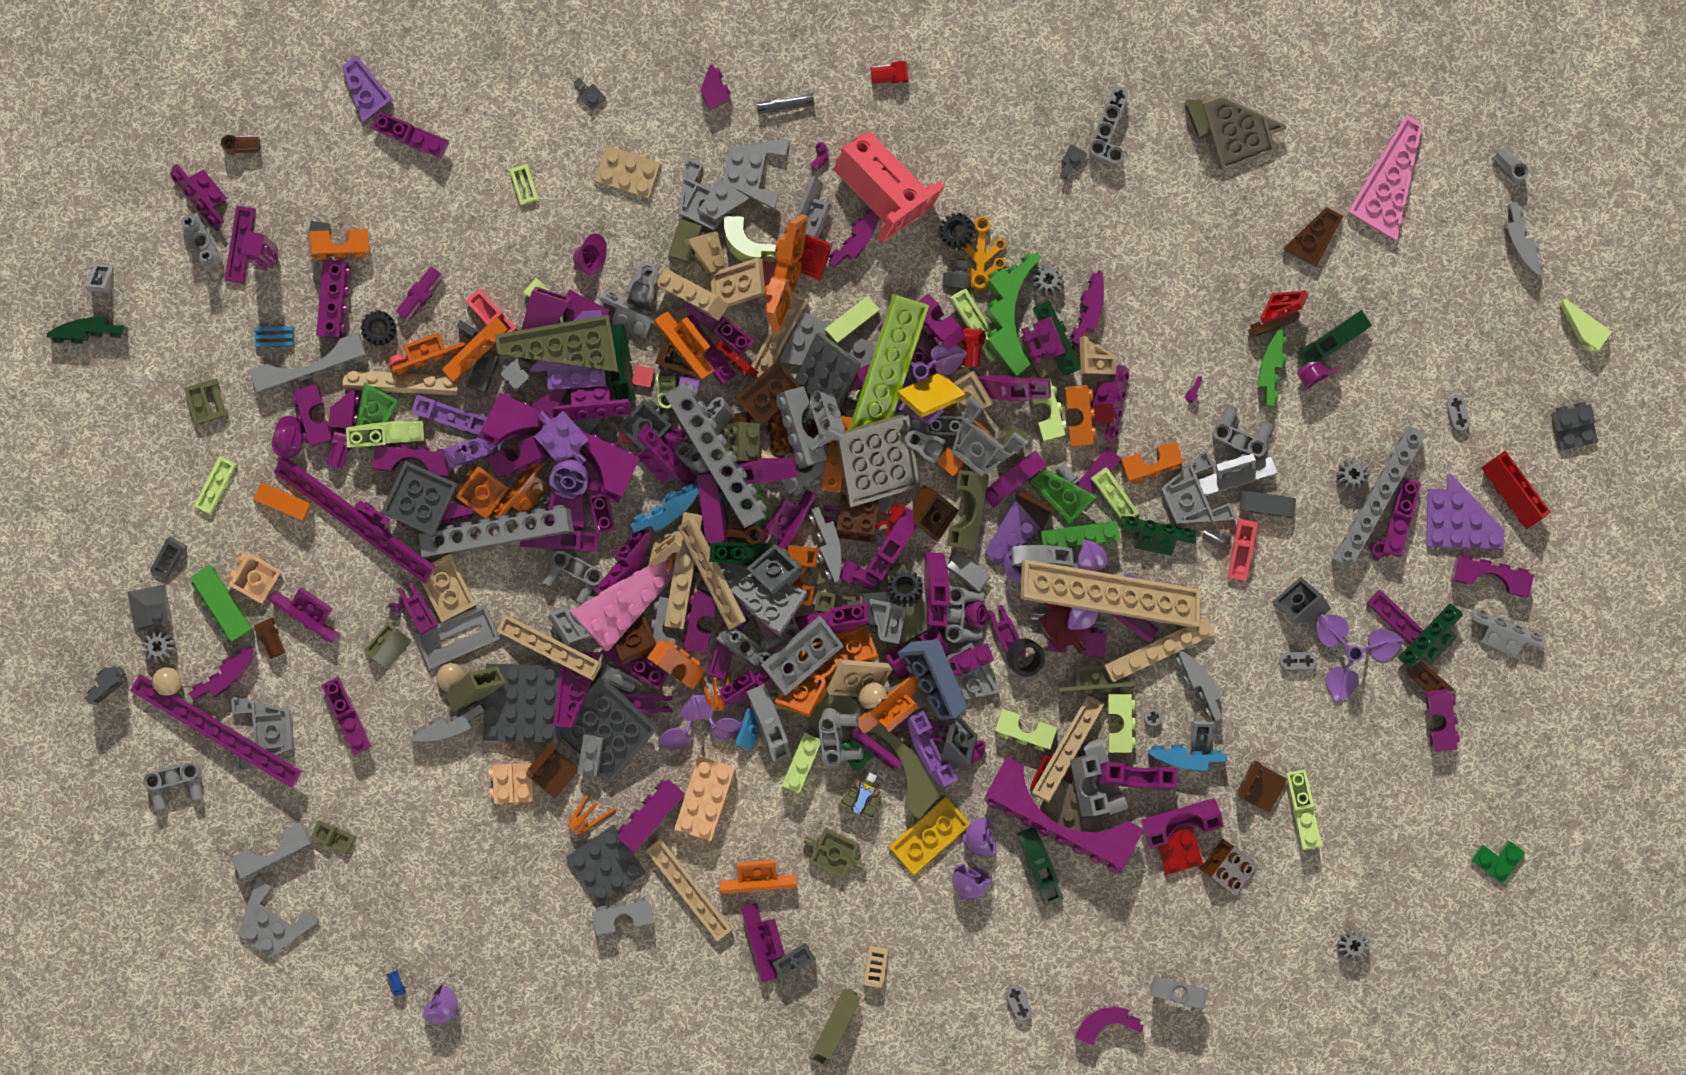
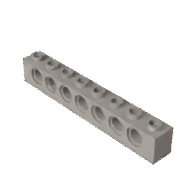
M686 381L667 392L665 396L744 528L765 517V510L767 508L764 502L756 497L757 491L753 484L747 482V474L742 467L739 468L735 462L737 458L732 450L729 451L726 447L727 441L725 437L717 432L716 422L712 417H708L704 402H699L696 397L697 391L692 384L689 385ZM690 400L693 407H684L683 401ZM693 417H701L703 423L701 425L695 424ZM710 433L713 440L705 441L703 434ZM713 450H720L723 456L716 458L713 455ZM729 466L732 468L733 473L725 474L722 468ZM736 482L740 483L742 485V490H735L732 484ZM749 499L752 502V506L745 507L742 501Z
M1411 426L1405 428L1333 556L1332 561L1348 570L1352 568L1426 435Z
M564 505L553 506V510L546 511L545 508L536 509L533 514L520 512L516 513V517L509 518V515L497 517L498 520L495 521L482 519L479 520L478 524L472 525V522L461 523V527L454 528V525L442 527L443 530L436 531L434 537L426 533L418 534L421 555L423 558H432L574 532L571 509L564 508ZM553 516L554 524L549 526L547 523L548 518ZM534 519L536 526L531 530L529 523ZM513 523H516L517 531L512 533L511 526ZM497 526L499 533L497 536H494L492 531ZM476 530H480L481 536L476 540L474 533ZM461 533L462 541L458 543L456 536ZM442 536L444 543L442 546H439L438 539Z

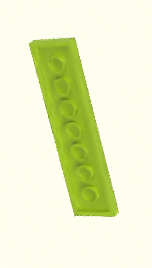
M895 294L892 295L849 429L893 417L899 400L897 391L903 388L929 305Z

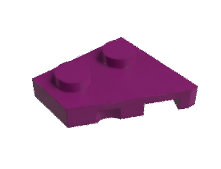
M358 501L355 505L357 510L384 530H389L390 519L376 511L368 502Z

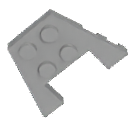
M784 139L730 147L723 182L753 198L754 201L775 210L778 192L760 189L766 156L786 158L789 140Z
M687 157L679 216L713 232L724 222L725 216H730L735 210L724 214L722 218L715 222L698 212L711 189L695 182L703 164Z
M972 396L967 398L966 408L961 417L962 422L956 435L952 453L980 476H983L1028 445L1029 442L1014 432L1004 446L974 423V420L984 406Z
M1208 450L1200 454L1161 488L1175 524L1236 519L1230 503L1211 510L1196 473L1214 466Z
M231 697L232 714L252 713L255 743L277 756L294 749L291 710L239 697ZM235 754L236 772H242L254 766Z
M257 877L238 935L270 958L316 925L319 920L307 911H304L294 926L288 924L261 904L272 886L260 877Z

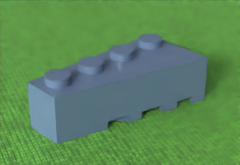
M939 639L910 642L898 652L900 658H904L908 663L907 669L909 672L914 673L917 677L919 688L927 693V700L940 720L954 719L968 708Z

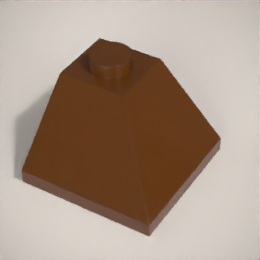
M923 485L913 499V523L932 539L938 541L959 510L939 493Z

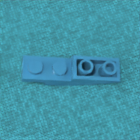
M698 483L695 485L688 484L677 493L673 491L666 494L665 498H663V507L657 506L648 514L644 515L642 513L635 516L631 522L633 532H638L651 525L656 532L676 520L689 508L698 495Z
M1183 744L1171 745V749H1164L1163 745L1152 746V750H1148V755L1165 764L1189 770H1208V762L1227 761V754H1222V750L1210 751V755H1203L1202 751L1191 752V756H1188V748H1183Z

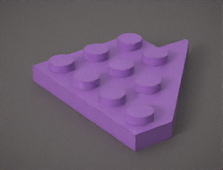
M602 310L582 311L574 321L602 316ZM537 361L530 368L531 372L547 371L548 390L606 387L605 370Z
M1451 473L1447 474V489H1428L1426 546L1504 549V529Z

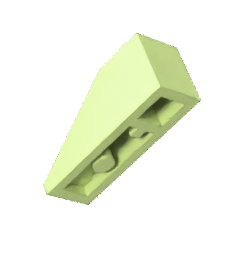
M1563 299L1560 302V306L1578 340L1583 344L1582 347L1588 352L1599 351L1612 331L1567 299Z

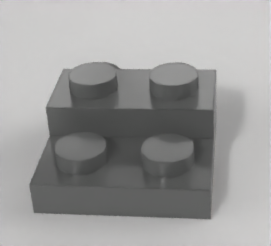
M643 399L618 427L642 450L647 448L637 439V435L643 426L648 425L660 439L674 426L671 423L673 419L665 412L661 414L657 411L658 405L651 399L649 401Z
M1586 402L1574 404L1575 408L1567 409V406L1555 408L1556 412L1551 414L1560 451L1598 443L1594 425L1596 422L1591 404L1586 405Z
M776 544L746 568L748 573L771 595H774L785 584L789 587L803 575L801 564L796 559L792 560L789 557V553L783 547L780 549Z
M115 665L112 668L109 667L107 669L105 667L97 673L98 677L95 679L99 686L95 685L87 691L88 695L84 699L89 704L98 705L127 681L124 677L126 675L124 670L120 666L116 667Z

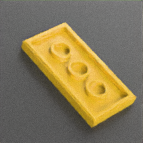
M945 796L888 848L914 876L960 836L970 823Z

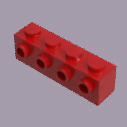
M1506 450L1481 467L1485 476L1492 482L1496 491L1501 494L1507 506L1515 513L1519 522L1524 525L1526 530L1551 513Z

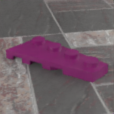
M579 651L599 661L601 656L599 652ZM562 664L560 665L553 726L574 728L591 679Z

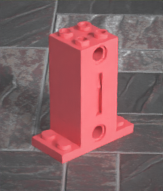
M870 131L864 135H858L854 142L851 144L847 143L841 148L842 153L835 160L837 163L833 169L884 222L880 227L881 232L877 237L881 243L931 209L945 187L941 181H938L936 184L933 185L931 183L925 188Z

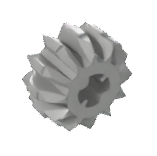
M1043 264L1041 266L1042 271L1037 268L1035 272L1038 275L1032 276V279L1037 281L1033 283V287L1040 286L1037 289V293H1040L1043 289L1045 290L1044 296H1047L1048 291L1054 296V289L1060 292L1061 288L1059 285H1064V281L1059 280L1064 277V274H1057L1060 270L1059 267L1052 270L1053 264H1050L1048 269ZM1046 276L1053 278L1051 284L1044 282Z
M1352 458L1350 464L1346 459L1344 460V465L1340 464L1338 466L1343 471L1336 473L1337 476H1342L1338 483L1345 481L1344 489L1350 484V491H1354L1355 486L1361 489V483L1367 484L1368 481L1363 477H1369L1370 474L1364 473L1368 466L1362 468V460L1356 464V459ZM1352 470H1354V473L1357 474V476L1354 477V479H1352V476L1349 475V473Z
M153 631V638L147 635L146 639L149 642H143L142 644L147 646L143 653H149L147 659H153L154 663H158L159 659L162 663H165L166 657L172 658L169 651H176L175 648L170 647V645L175 644V641H169L171 635H165L164 631H160L159 635L156 631ZM156 643L161 644V648H162L161 651H160V650H157V651H156V649H157Z
M1355 929L1353 934L1351 930H1347L1348 937L1344 934L1340 935L1344 942L1337 941V944L1343 945V947L1337 950L1338 952L1345 951L1342 954L1343 959L1349 956V962H1353L1355 956L1359 962L1361 961L1360 954L1365 958L1367 957V954L1363 951L1364 949L1370 950V947L1365 946L1370 940H1362L1366 935L1364 932L1359 935V930ZM1353 940L1355 943H1358L1355 951L1349 947L1352 945Z

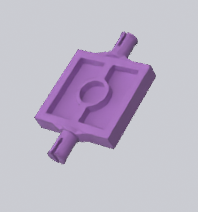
M543 411L537 415L544 426L534 437L559 464L568 458L574 457L576 461L583 464L586 459L580 454L579 450L589 439L567 414L562 411L557 417L549 419Z

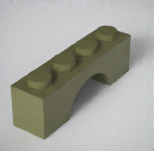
M959 470L956 489L963 497L964 512L960 521L949 528L947 546L976 551L989 475L984 474L980 476L973 471Z

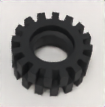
M952 213L951 218L946 216L947 221L943 220L941 222L944 226L939 227L942 231L939 232V235L942 237V241L952 249L962 250L961 247L967 248V243L972 244L971 239L975 240L973 234L977 232L974 229L976 226L966 215ZM957 225H962L964 227L962 235L954 238L952 236L953 229Z
M376 310V312L371 311L369 315H365L366 318L364 320L362 319L361 333L370 344L384 346V344H389L394 339L397 327L394 319L386 312H381L380 310ZM377 321L384 322L386 325V330L382 335H374L372 332V325Z
M901 570V574L897 571L895 576L891 575L888 581V596L893 603L896 602L897 606L903 604V607L909 604V607H911L913 602L917 604L918 599H921L923 583L921 577H917L916 572L911 574V570H908L907 573ZM907 583L913 589L910 593H901L898 590V586Z

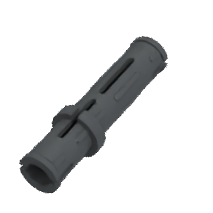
M811 93L757 102L758 114L774 111L779 113L780 110L814 106V96Z

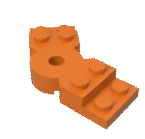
M801 214L788 222L785 227L786 235L776 242L775 251H777L778 263L774 277L771 278L769 285H766L764 295L767 298L765 313L768 316V323L771 326L772 332L780 333L792 301L791 291L794 292L800 279L802 264L798 260L804 252L808 222L807 215Z
M864 624L855 629L836 634L843 647L786 696L780 691L775 704L810 718L817 704L820 705L823 701L828 687L826 682L832 679L840 660L871 662L879 659L867 625ZM820 642L813 643V647L815 649L819 648L821 645ZM804 650L799 656L800 661L806 659L807 654Z

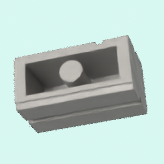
M508 361L501 368V376L518 393H522L532 383L529 375L515 361L511 363Z

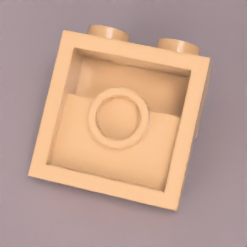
M246 550L245 553L241 552L237 557L236 563L238 565L235 570L231 569L227 574V584L262 604L280 575L281 570Z
M532 763L492 765V769H489V780H493V788H490V800H494V804L534 802L533 780L525 775Z

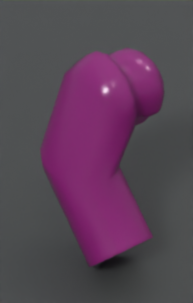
M823 142L816 144L817 158L810 164L815 171L820 169L829 159L828 147Z
M978 740L975 742L970 765L983 757L986 747L984 741Z

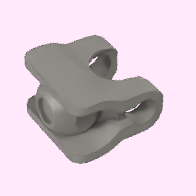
M643 262L626 290L628 298H632L640 303H647L652 306L655 298V283L658 280V273L653 263ZM646 272H652L651 275H649V277L644 276Z
M916 430L908 432L905 438L907 446L913 449L922 461L931 466H934L935 461L938 460L945 444V440L937 436L925 435ZM911 436L918 439L919 443L917 445L910 443L909 438Z

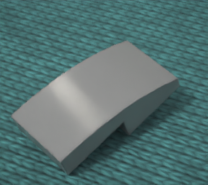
M959 552L947 565V569L963 579L964 584L977 592H980L990 580V576Z

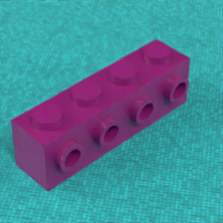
M251 231L245 232L241 254L256 269L267 271V268L273 269V265L277 264L279 254L276 253L278 247L265 234Z
M323 260L316 336L319 338L341 339L342 335L346 333V323H343V318L347 316L348 311L345 297L349 296V286L346 284L347 278L351 276V267H348L346 261Z
M666 779L665 782L661 780L655 786L657 791L652 796L648 794L642 801L644 806L640 810L636 808L629 816L630 822L627 825L623 823L616 831L618 833L616 838L633 853L685 795L669 779Z

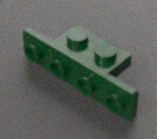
M1048 300L1033 307V312L1038 322L1048 317H1052L1066 351V353L1055 357L1062 375L1066 377L1079 371L1081 367L1072 350L1074 345L1070 338L1067 339L1065 325L1063 321H1059L1051 302Z
M1121 516L1122 529L1138 532L1134 544L1136 549L1172 556L1177 540L1196 543V531L1190 528L1156 523L1152 520L1137 519L1133 516Z
M1451 603L1448 604L1398 656L1399 661L1410 669L1422 658L1431 665L1457 638L1451 628L1463 616L1462 611Z

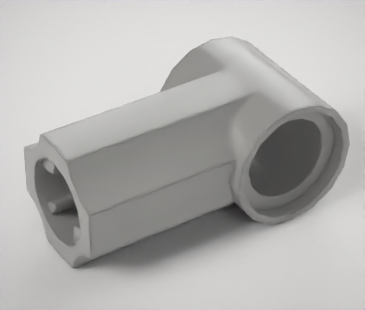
M1503 147L1492 158L1509 175L1511 181L1515 183H1521L1528 175L1529 169L1527 165L1520 162L1506 147ZM1514 170H1522L1523 176H1516Z
M605 661L597 677L599 679L602 676L611 685H615L630 693L633 692L639 677L622 670L618 664L612 661Z

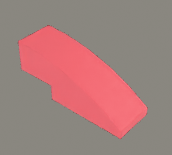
M480 288L466 300V303L487 325L497 317L506 326L508 332L519 331Z
M1238 517L1227 578L1247 580L1258 526L1256 520Z

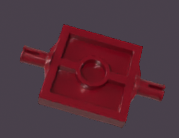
M1044 603L1048 610L1037 621L1058 652L1070 645L1075 647L1078 654L1086 650L1079 640L1085 633L1091 630L1090 627L1076 630L1068 629V617L1072 607Z

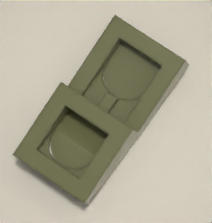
M817 591L814 610L830 612V608L847 606V601L857 602V598Z
M318 820L310 838L345 854H349L356 836Z

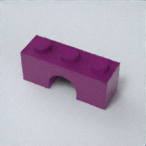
M929 293L918 301L929 305L923 329L929 336L931 334L934 336L933 339L939 347L943 345L948 351L966 337L961 326L950 315L944 320L938 321L944 316L940 305Z
M315 384L294 390L295 396H293L295 407H299L300 410L298 419L300 425H304L306 431L303 433L305 443L315 447L332 442L333 434L331 428L328 427L329 422L317 423L312 419L313 409L324 405L319 386Z
M531 436L518 443L520 448L519 458L515 455L513 448L501 450L488 456L495 477H504V480L514 477V473L517 471L521 473L529 470V466L532 464L537 466L544 463V459L551 455L534 436Z
M697 590L695 595L692 594L689 606H692L691 613H687L685 624H688V629L683 632L681 642L684 643L683 649L706 654L712 631L703 629L699 624V618L702 616L714 617L717 605L710 592Z
M932 627L919 635L921 641L939 639L945 655L949 653L936 627ZM902 644L885 653L899 680L911 674L907 669L908 663L904 658L901 659L898 655V652L903 649Z
M1092 629L1091 632L1085 633L1080 639L1086 649L1084 656L1104 658L1107 634H1103V630ZM1048 637L1046 651L1058 652ZM1067 646L1058 653H1066Z
M1448 689L1425 692L1427 712L1430 715L1440 714L1443 716L1442 724L1439 727L1429 729L1431 749L1434 752L1457 749V743L1460 742L1458 731L1455 730V724H1458L1457 714L1453 711V706L1456 705L1454 694Z

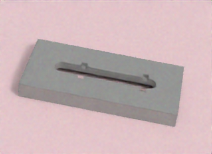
M486 604L438 624L437 628L422 636L420 633L414 634L429 670L501 640L498 632H496L497 629ZM478 624L482 627V630L443 648H435V643Z

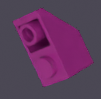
M713 64L709 65L700 90L709 111L729 102V95H731L727 84L723 86L720 80L723 76L719 68L715 69Z
M351 390L330 407L328 427L346 430L348 427L356 426L358 418L356 407L360 406L358 392Z

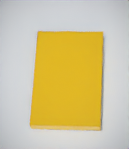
M941 373L897 391V397L921 418L965 399L966 395Z

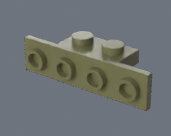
M1104 665L1075 667L1076 687L1057 688V692H1062V696L1074 695L1073 691H1081V694L1093 693L1094 689H1100L1101 693L1112 692V688H1120V691H1130L1131 687L1136 686V683H1111Z

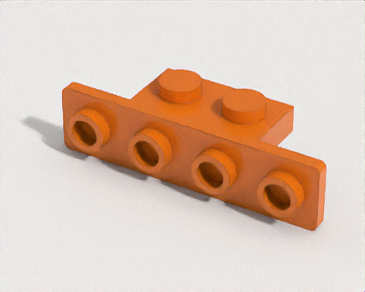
M665 312L654 320L655 325L699 380L714 372L713 367L703 356L710 348V345L687 317L677 324L669 312Z
M495 317L442 370L451 381L455 382L496 343L495 335L507 333L508 329L499 318Z
M436 333L404 344L403 349L408 362L393 366L391 371L393 374L401 375L408 372V368L414 366L416 369L427 365L426 362L431 360L434 362L441 361L448 354L455 356L465 347V343L462 342L445 348L440 334Z
M841 416L844 429L849 430L852 418ZM833 440L829 442L821 489L823 491L840 493L843 475L837 441Z
M545 462L534 466V464L530 465L529 470L522 472L518 476L517 482L508 489L504 499L494 508L492 515L495 518L504 516L511 507H514L519 512H527V514L538 502L539 497L549 487L535 476Z
M914 673L887 694V699H882L881 703L875 708L869 709L859 717L858 727L862 733H868L879 723L890 732L919 708L910 698L920 690L917 684L919 681Z
M776 859L738 862V880L719 882L720 894L725 893L727 895L736 892L752 893L760 890H789L797 887L796 875L777 876Z

